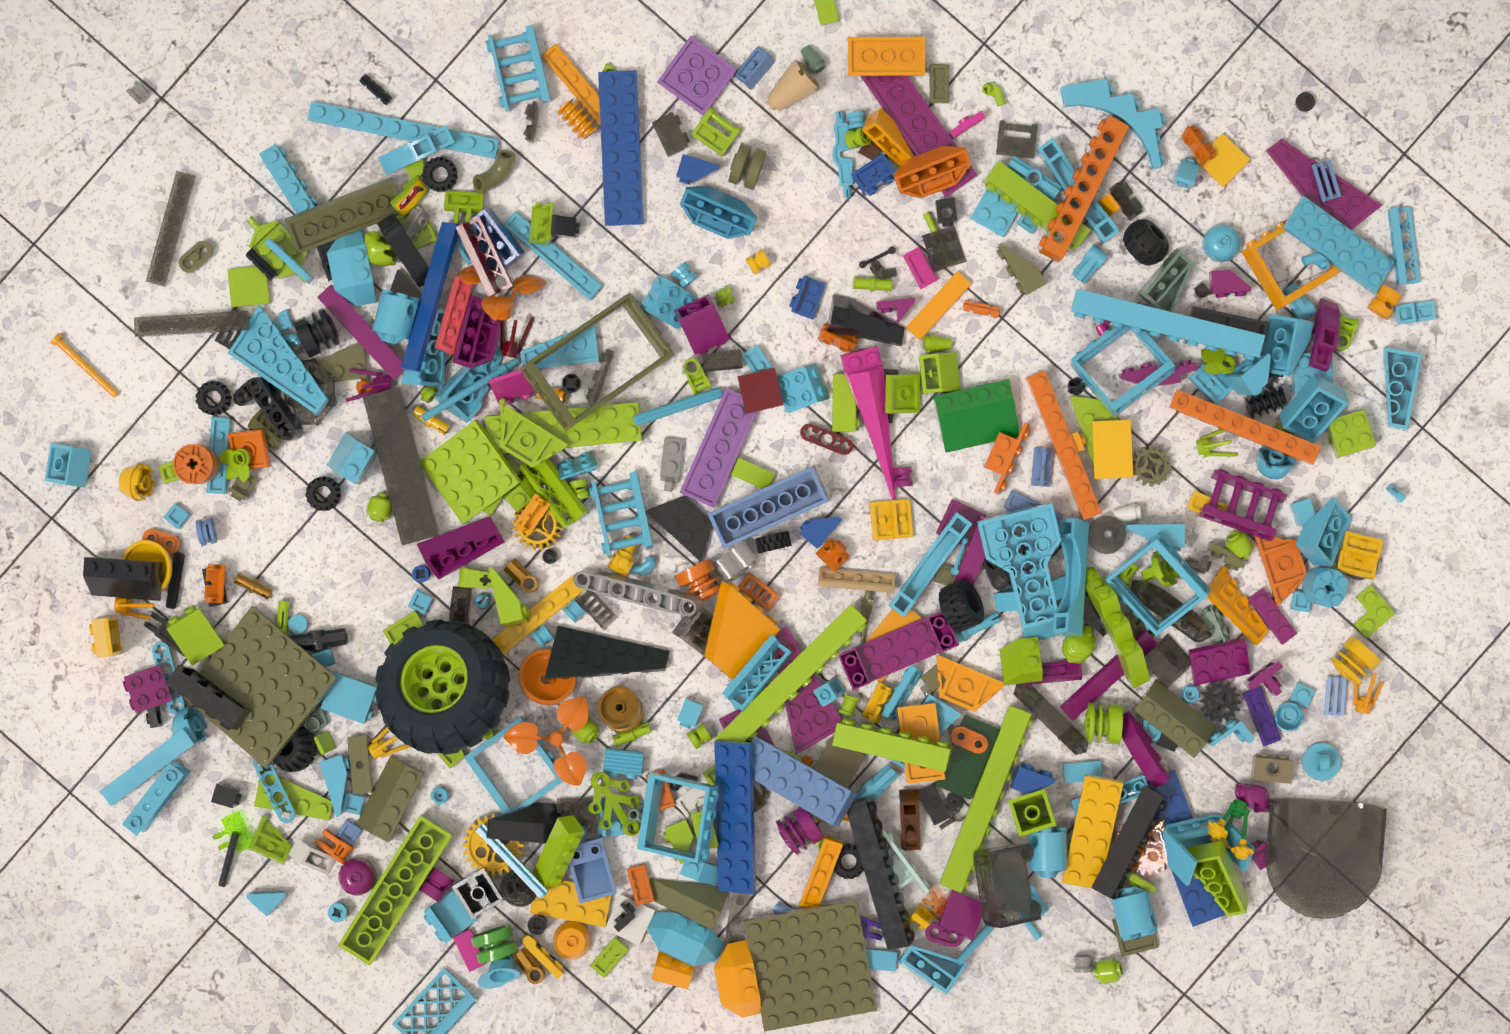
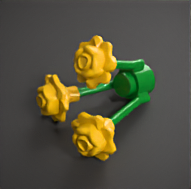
M1234 799L1223 818L1219 819L1218 822L1212 823L1209 821L1207 828L1209 829L1208 834L1212 836L1209 838L1212 843L1223 841L1225 848L1230 849L1237 859L1244 860L1248 859L1250 854H1254L1253 849L1247 846L1246 840L1250 810L1247 809L1248 804ZM1229 815H1231L1230 818H1229V820H1228V822H1227V824H1226V819L1228 818ZM1244 816L1242 838L1239 841V845L1231 848L1226 840L1228 830L1234 818L1241 819Z

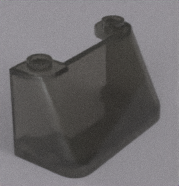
M1030 843L974 851L973 859L980 907L985 925L1004 928L1041 920L1042 907L1040 903L1031 898L1026 862L1031 861L1033 857V849Z

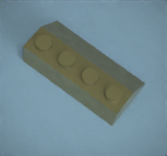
M1156 679L1132 708L1133 711L1193 758L1206 745L1216 728Z
M390 755L356 824L372 835L389 843L425 772Z

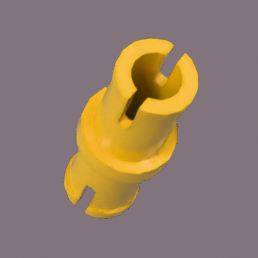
M419 405L413 411L414 413H412V416L424 422L426 427H432L444 436L449 431L448 428L451 427V425L437 418V415L427 421H423L421 415L427 411Z

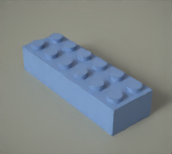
M815 465L712 511L708 513V516L723 549L822 505L830 501V498Z
M754 736L751 741L753 748V780L832 826L839 827L857 793L763 738Z

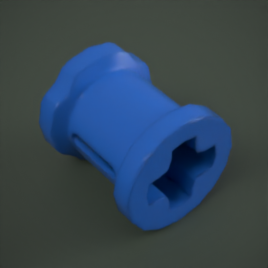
M424 565L416 566L412 571V577L416 582H426L431 575L429 568ZM424 569V575L426 577L418 578L417 576L419 573L417 572V570L421 571Z

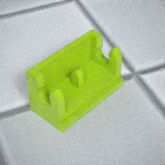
M536 202L532 206L529 243L549 245L551 240L553 202H548L546 205H540V202Z

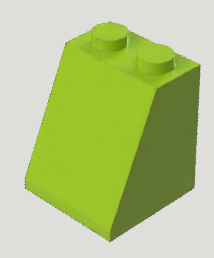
M1045 789L1008 800L1019 837L1057 826Z

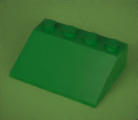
M1009 379L933 396L945 453L995 442L999 432L1012 438L1018 437L1020 434Z

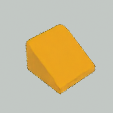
M1109 193L1098 201V204L1109 217L1120 209L1119 204Z

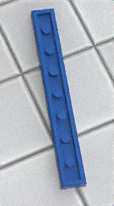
M441 223L401 368L404 370L416 372L421 370L458 237L456 230L458 224Z

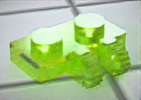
M239 810L221 819L225 830L212 836L213 839H219L227 833L231 838L232 832L236 831L240 833L236 845L237 853L248 849L253 837ZM230 841L220 844L218 846L219 850L228 847Z

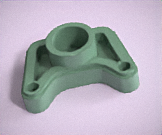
M320 703L302 724L313 735L324 728L329 722L324 710L321 709Z

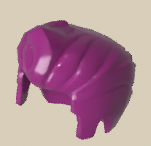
M1247 783L1235 784V797L1238 800L1248 804L1249 808L1253 809L1255 813L1269 812L1270 796L1269 791L1265 787Z

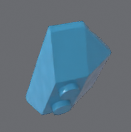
M710 186L686 187L680 202L681 207L694 225L727 239L750 235L757 220V216L744 201Z

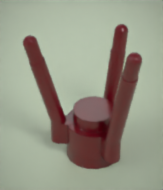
M531 317L518 346V343L514 342L518 321L514 320L510 341L506 340V344L504 320L501 321L500 350H503V356L517 358V354H521L520 351L532 327L534 317Z

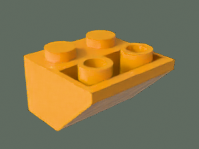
M659 951L651 980L688 990L694 967Z

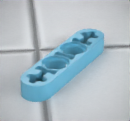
M162 641L154 644L152 654L156 666L162 667L164 663L171 665V672L164 674L167 681L176 666L170 646ZM159 645L166 648L163 654L165 658L169 656V660H163L159 663L158 659H162L161 653L156 651V649H159ZM176 691L170 692L171 696L178 694ZM179 694L180 697H176L177 703L182 704L179 707L180 711L186 708V702L183 696ZM174 698L166 703L168 710L172 714L178 712L176 708H172V705L175 703Z
M253 759V766L279 820L283 823H291L295 819V810L273 764L269 766L272 771H267L261 775L260 772H264L261 766H257L259 762ZM267 775L275 776L276 780L273 785L265 783ZM276 792H281L284 795V799L276 803L273 800V795ZM286 802L288 803V805H285L286 810L292 812L288 820L285 817H281L284 814L282 808L277 809V806H282Z

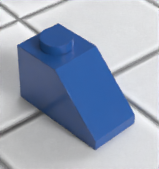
M683 154L676 178H679L680 183L690 185L691 182L696 183L719 171L720 165Z
M835 517L812 519L810 522L806 520L801 525L800 529L802 531L799 534L815 548H818L842 519Z

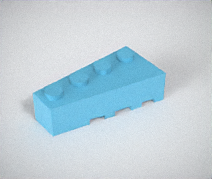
M1384 347L1388 428L1407 431L1422 354Z

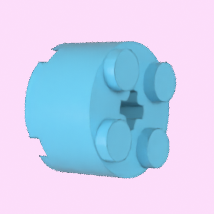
M1319 566L1307 572L1302 582V589L1309 602L1324 607L1339 606L1345 598L1348 580L1341 572L1335 569Z

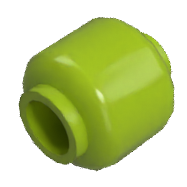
M377 493V496L369 498L366 508V514L369 516V519L384 522V520L390 518L393 502L388 500V495Z
M1236 530L1226 537L1225 547L1228 551L1241 558V560L1251 555L1253 543L1247 533Z
M588 716L586 725L578 731L571 730V733L581 743L590 744L600 734L598 732L599 725Z
M1115 958L1099 960L1096 968L1093 969L1095 979H1099L1101 984L1119 982L1121 976H1123L1121 962Z

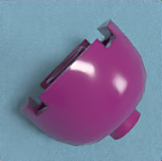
M353 857L347 860L341 866L338 873V881L341 888L353 896H361L368 893L374 887L377 880V872L369 860L362 857Z

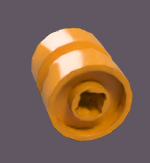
M1381 284L1376 293L1377 297L1372 298L1367 308L1376 315L1389 320L1394 311L1393 306L1398 305L1402 296L1390 287Z

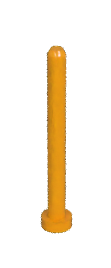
M60 333L57 334L50 343L53 346L57 345L106 392L115 398L118 395V391L62 340L63 336Z

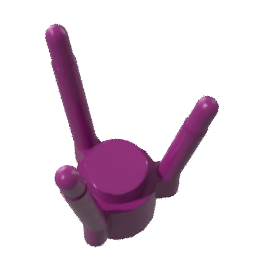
M352 368L348 370L349 372L376 377L373 378L371 384L361 386L362 389L374 388V390L346 399V402L391 389V378L388 374L383 375L382 371L374 372Z

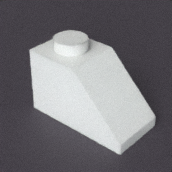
M297 838L288 854L298 863L326 875L335 862V859L330 854Z

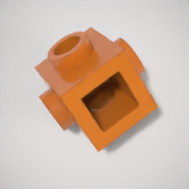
M830 538L815 553L833 572L850 557L845 551L847 547L840 540L836 542L833 538Z

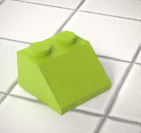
M1038 637L1017 639L999 649L1004 685L1042 681L1043 670Z

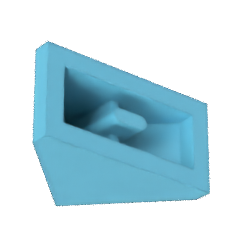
M287 891L251 892L246 894V897L267 917L287 896Z

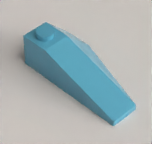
M496 347L491 362L474 368L462 366L434 395V398L439 403H442L493 372L501 361L502 352ZM489 383L446 410L468 423L480 410L484 395L489 389Z

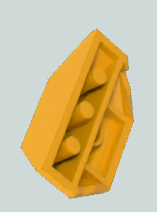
M747 940L727 943L714 966L720 1003L723 1007L742 1018L761 1014V999L750 950H748Z

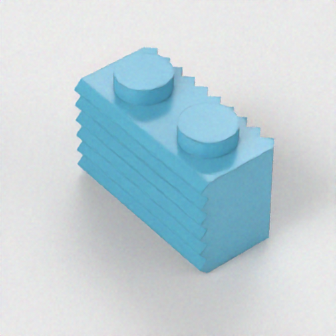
M606 748L603 772H607V776L618 777V773L626 774V778L637 779V776L642 775L644 752Z

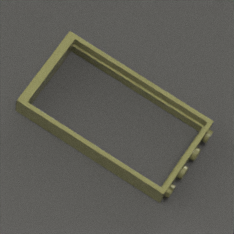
M629 292L528 361L520 370L566 432L664 364L675 354L670 348L671 345L663 339L660 330L652 324L649 315L641 309L638 300H635L634 296ZM623 306L661 358L574 418L536 365Z

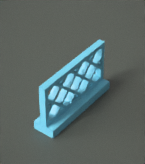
M443 968L392 1025L402 1034H409L406 1031H411V1034H414V1031H424V1034H428V1031H432L430 1034H448L479 999L446 968ZM444 974L450 978V987H440V978ZM437 989V1001H427V992ZM440 989H450V1001H440ZM453 989H461L466 995L461 1000H453ZM427 1003H437V1015H427ZM440 1003H450L451 1011L448 1014L441 1015ZM416 1004H424V1015H414V1006ZM415 1017H424V1029H414ZM427 1017H437L438 1025L435 1028L428 1029ZM403 1018H411V1029H403L399 1025Z

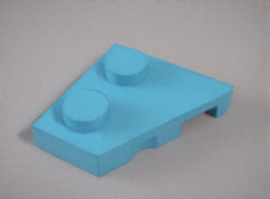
M1203 364L1188 379L1211 403L1217 405L1233 387L1224 377L1227 374H1209L1203 369L1205 366Z

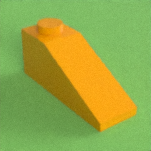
M882 108L867 116L862 131L892 161L901 167L906 160L914 157L896 123Z

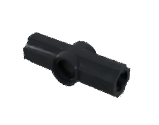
M346 628L328 631L318 630L308 632V634L290 636L305 650L311 651L348 644Z

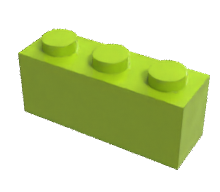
M833 374L832 432H856V428H859V417H856L858 406L845 375Z

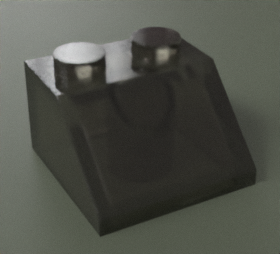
M1167 633L1144 656L1147 668L1166 688L1171 686L1190 666L1189 655Z

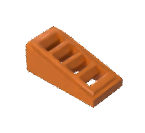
M748 572L738 586L740 590L769 611L772 610L781 598L779 593L750 572ZM751 580H754V583L751 585L749 590H747V585L750 583ZM759 584V585H760L759 589L756 591L755 594H753L752 592L754 591V589H755V588L757 587V585ZM764 589H766L767 591H766V593L763 595V597H762L761 599L758 598V597L761 595V593L764 591ZM770 594H772L773 596L768 603H765Z

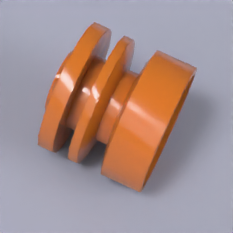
M188 444L176 452L173 459V469L176 476L187 484H205L216 476L219 470V459L212 448L208 446ZM194 461L198 462L195 468L191 467V463Z
M710 558L674 576L679 587L689 586L690 589L684 593H692L694 596L699 597L702 602L719 592L720 584L715 587L713 585L714 581L720 579L719 576L709 577V574L715 570Z

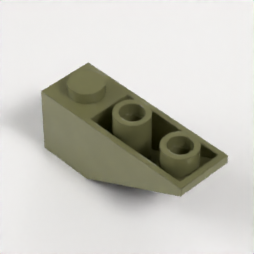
M1003 244L997 245L999 248L996 250L1001 260L1005 259L1008 264L1006 270L1011 277L1014 276L1018 283L1015 285L1020 294L1024 293L1026 296L1047 284L1037 266Z

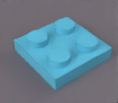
M986 189L970 219L1004 237L1017 214L1016 208L1012 204L1004 203L1000 199L1001 196L997 193H992Z

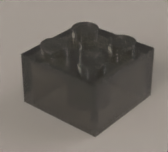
M702 607L699 612L692 616H683L672 633L704 656L713 614Z

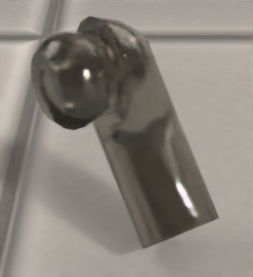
M874 260L871 262L870 270L879 279L897 277L896 267L885 269L879 261Z

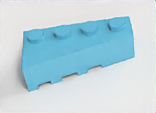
M437 309L420 372L404 370L401 384L443 387L446 353L434 347L445 310Z

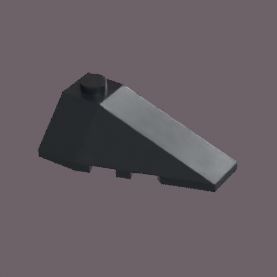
M537 802L532 806L522 807L517 811L489 818L486 838L546 843L557 818L561 817L555 803Z

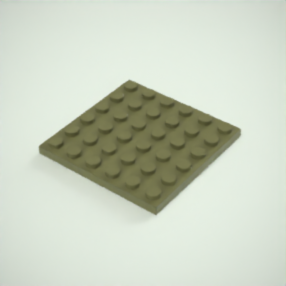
M251 606L225 639L224 646L215 652L200 671L203 676L249 709V714L238 730H227L220 725L221 722L219 720L210 718L203 709L194 707L264 768H269L338 680V677L257 608ZM183 697V698H184L185 700H187L191 705H193L187 698Z
M857 899L743 920L748 950H750L761 999L760 1012L764 1032L877 1011Z

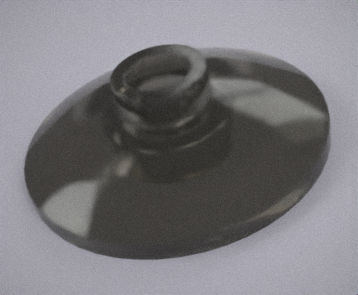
M1113 516L1098 517L1089 526L1088 541L1097 552L1103 554L1114 553L1123 546L1126 540L1124 525ZM1105 531H1110V538L1104 536Z

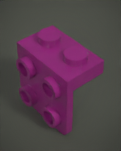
M159 665L124 677L123 686L125 691L129 692L131 698L129 703L131 709L135 710L136 713L172 700L168 685L165 684L166 679L162 667Z

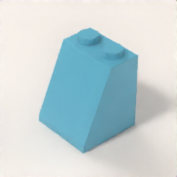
M345 432L329 459L327 466L350 482L360 484L379 451Z

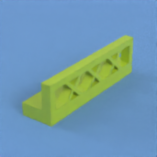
M549 458L533 467L535 474L528 470L527 467L529 465L526 463L519 466V469L538 495L551 504L549 509L563 528L576 523L588 512L565 479L561 480L559 471ZM539 482L543 483L547 488L543 489ZM551 498H554L558 502V505L554 504L551 501ZM562 513L567 514L570 520L566 521Z

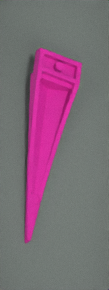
M875 345L840 356L844 375L871 439L890 496L895 500L888 413H885L886 388L884 367L881 362L879 347Z

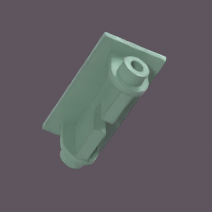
M1212 605L1210 609L1209 607L1202 609L1203 613L1201 615L1206 626L1211 624L1214 626L1208 629L1212 642L1218 644L1230 640V629L1224 624L1222 619L1223 613L1215 605Z

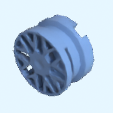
M212 517L206 518L204 521L202 519L196 520V531L201 546L207 545V543H217L216 528Z

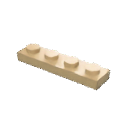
M819 567L818 586L894 593L896 574L837 569L833 572L830 568Z

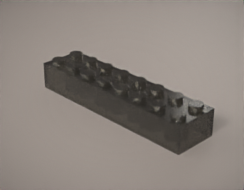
M402 387L363 396L401 544L407 545L441 535Z

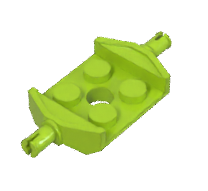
M253 216L250 217L251 221L247 219L246 222L255 231L249 244L250 249H254L258 256L260 255L270 265V268L277 272L279 279L296 275L304 284L307 283L264 242L271 238L276 244L282 245L284 251L301 267H303L307 258V251L297 254L289 232L277 220L261 225Z

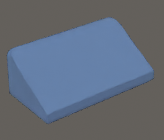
M757 46L733 76L752 90L775 63V60Z

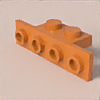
M1024 422L1017 439L999 432L984 468L1001 475L994 490V493L997 495L1005 491L1008 483L1005 480L1008 474L1011 475L1013 473L1015 458H1019L1021 455L1023 439L1027 440L1031 429H1029L1030 425Z

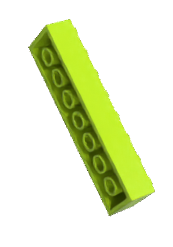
M638 402L604 405L566 432L550 410L519 413L567 443L568 446L566 448L642 441L641 425H635L633 416L640 413ZM590 407L570 408L568 410L575 418ZM501 415L485 416L486 432L502 454H509L500 447L501 438L498 436V433L500 431Z
M421 814L338 946L371 966L454 833Z

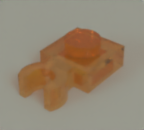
M930 890L928 894L931 895V901L923 898L922 902L932 907L929 912L939 921L947 900L944 897L938 900L937 894Z

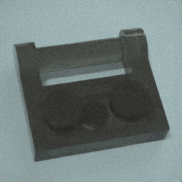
M999 120L996 155L1034 159L1038 124H1013ZM1004 130L1031 133L1030 139L1004 136Z

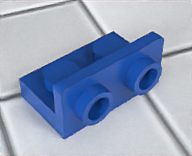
M882 153L853 172L851 176L865 197L867 195H874L878 192L880 186L884 184L887 186L895 180L893 175L896 172Z
M804 275L803 279L799 278L796 289L799 290L797 297L793 296L789 305L792 308L791 312L813 320L826 283Z

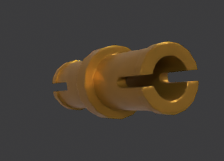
M238 572L233 582L249 590V593L252 594L253 592L266 600L269 599L273 591L272 588L259 583L257 579L253 580Z

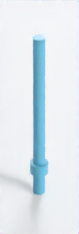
M514 358L506 364H500L495 367L493 372L421 415L423 421L429 420L488 384V380L508 374L509 370L519 365L518 359Z

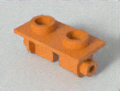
M1188 125L1181 137L1194 153L1196 159L1204 166L1208 159L1212 160L1216 157V150L1208 141L1202 143L1206 138L1198 127H1195V125L1190 127Z
M825 323L818 336V339L823 343L836 346L846 353L853 352L859 340L857 337L843 334L840 336L838 333L829 332Z
M208 564V568H206V581H211V585H205V602L223 604L226 565Z

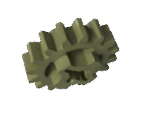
M1149 445L1148 450L1141 447V453L1135 452L1137 457L1132 458L1135 470L1133 475L1138 476L1135 480L1136 482L1143 480V486L1149 482V486L1153 487V482L1160 485V479L1163 481L1167 480L1164 475L1171 474L1167 468L1172 467V464H1167L1170 457H1164L1165 450L1160 453L1158 446L1153 450L1152 445ZM1149 453H1154L1160 458L1156 460ZM1142 457L1144 460L1143 464L1138 468L1139 460ZM1148 461L1155 463L1153 471L1146 468ZM1161 465H1163V471H1162V473L1159 475V473H1158L1159 467H1160ZM1141 474H1150L1152 479H1147L1143 477Z

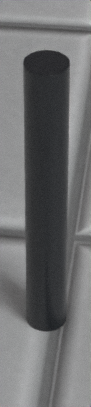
M236 831L232 832L218 883L221 887H226L240 834Z

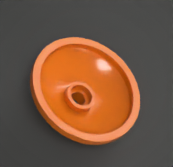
M541 649L529 654L522 662L518 674L519 684L524 694L532 701L541 705L561 703L569 697L576 683V677L548 680L547 684L542 682V679H545L551 654L550 649Z

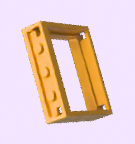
M1285 221L1276 225L1274 232L1268 230L1261 234L1260 237L1262 239L1259 241L1253 239L1246 243L1247 248L1241 251L1276 311L1342 272L1330 263V267L1325 273L1289 295L1284 296L1257 248L1284 233L1285 230L1282 227Z

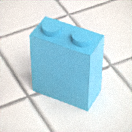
M336 671L333 672L338 677V680L324 696L321 709L365 724L367 720L370 721L374 711L371 710L373 702L376 703L375 691H377L378 686Z

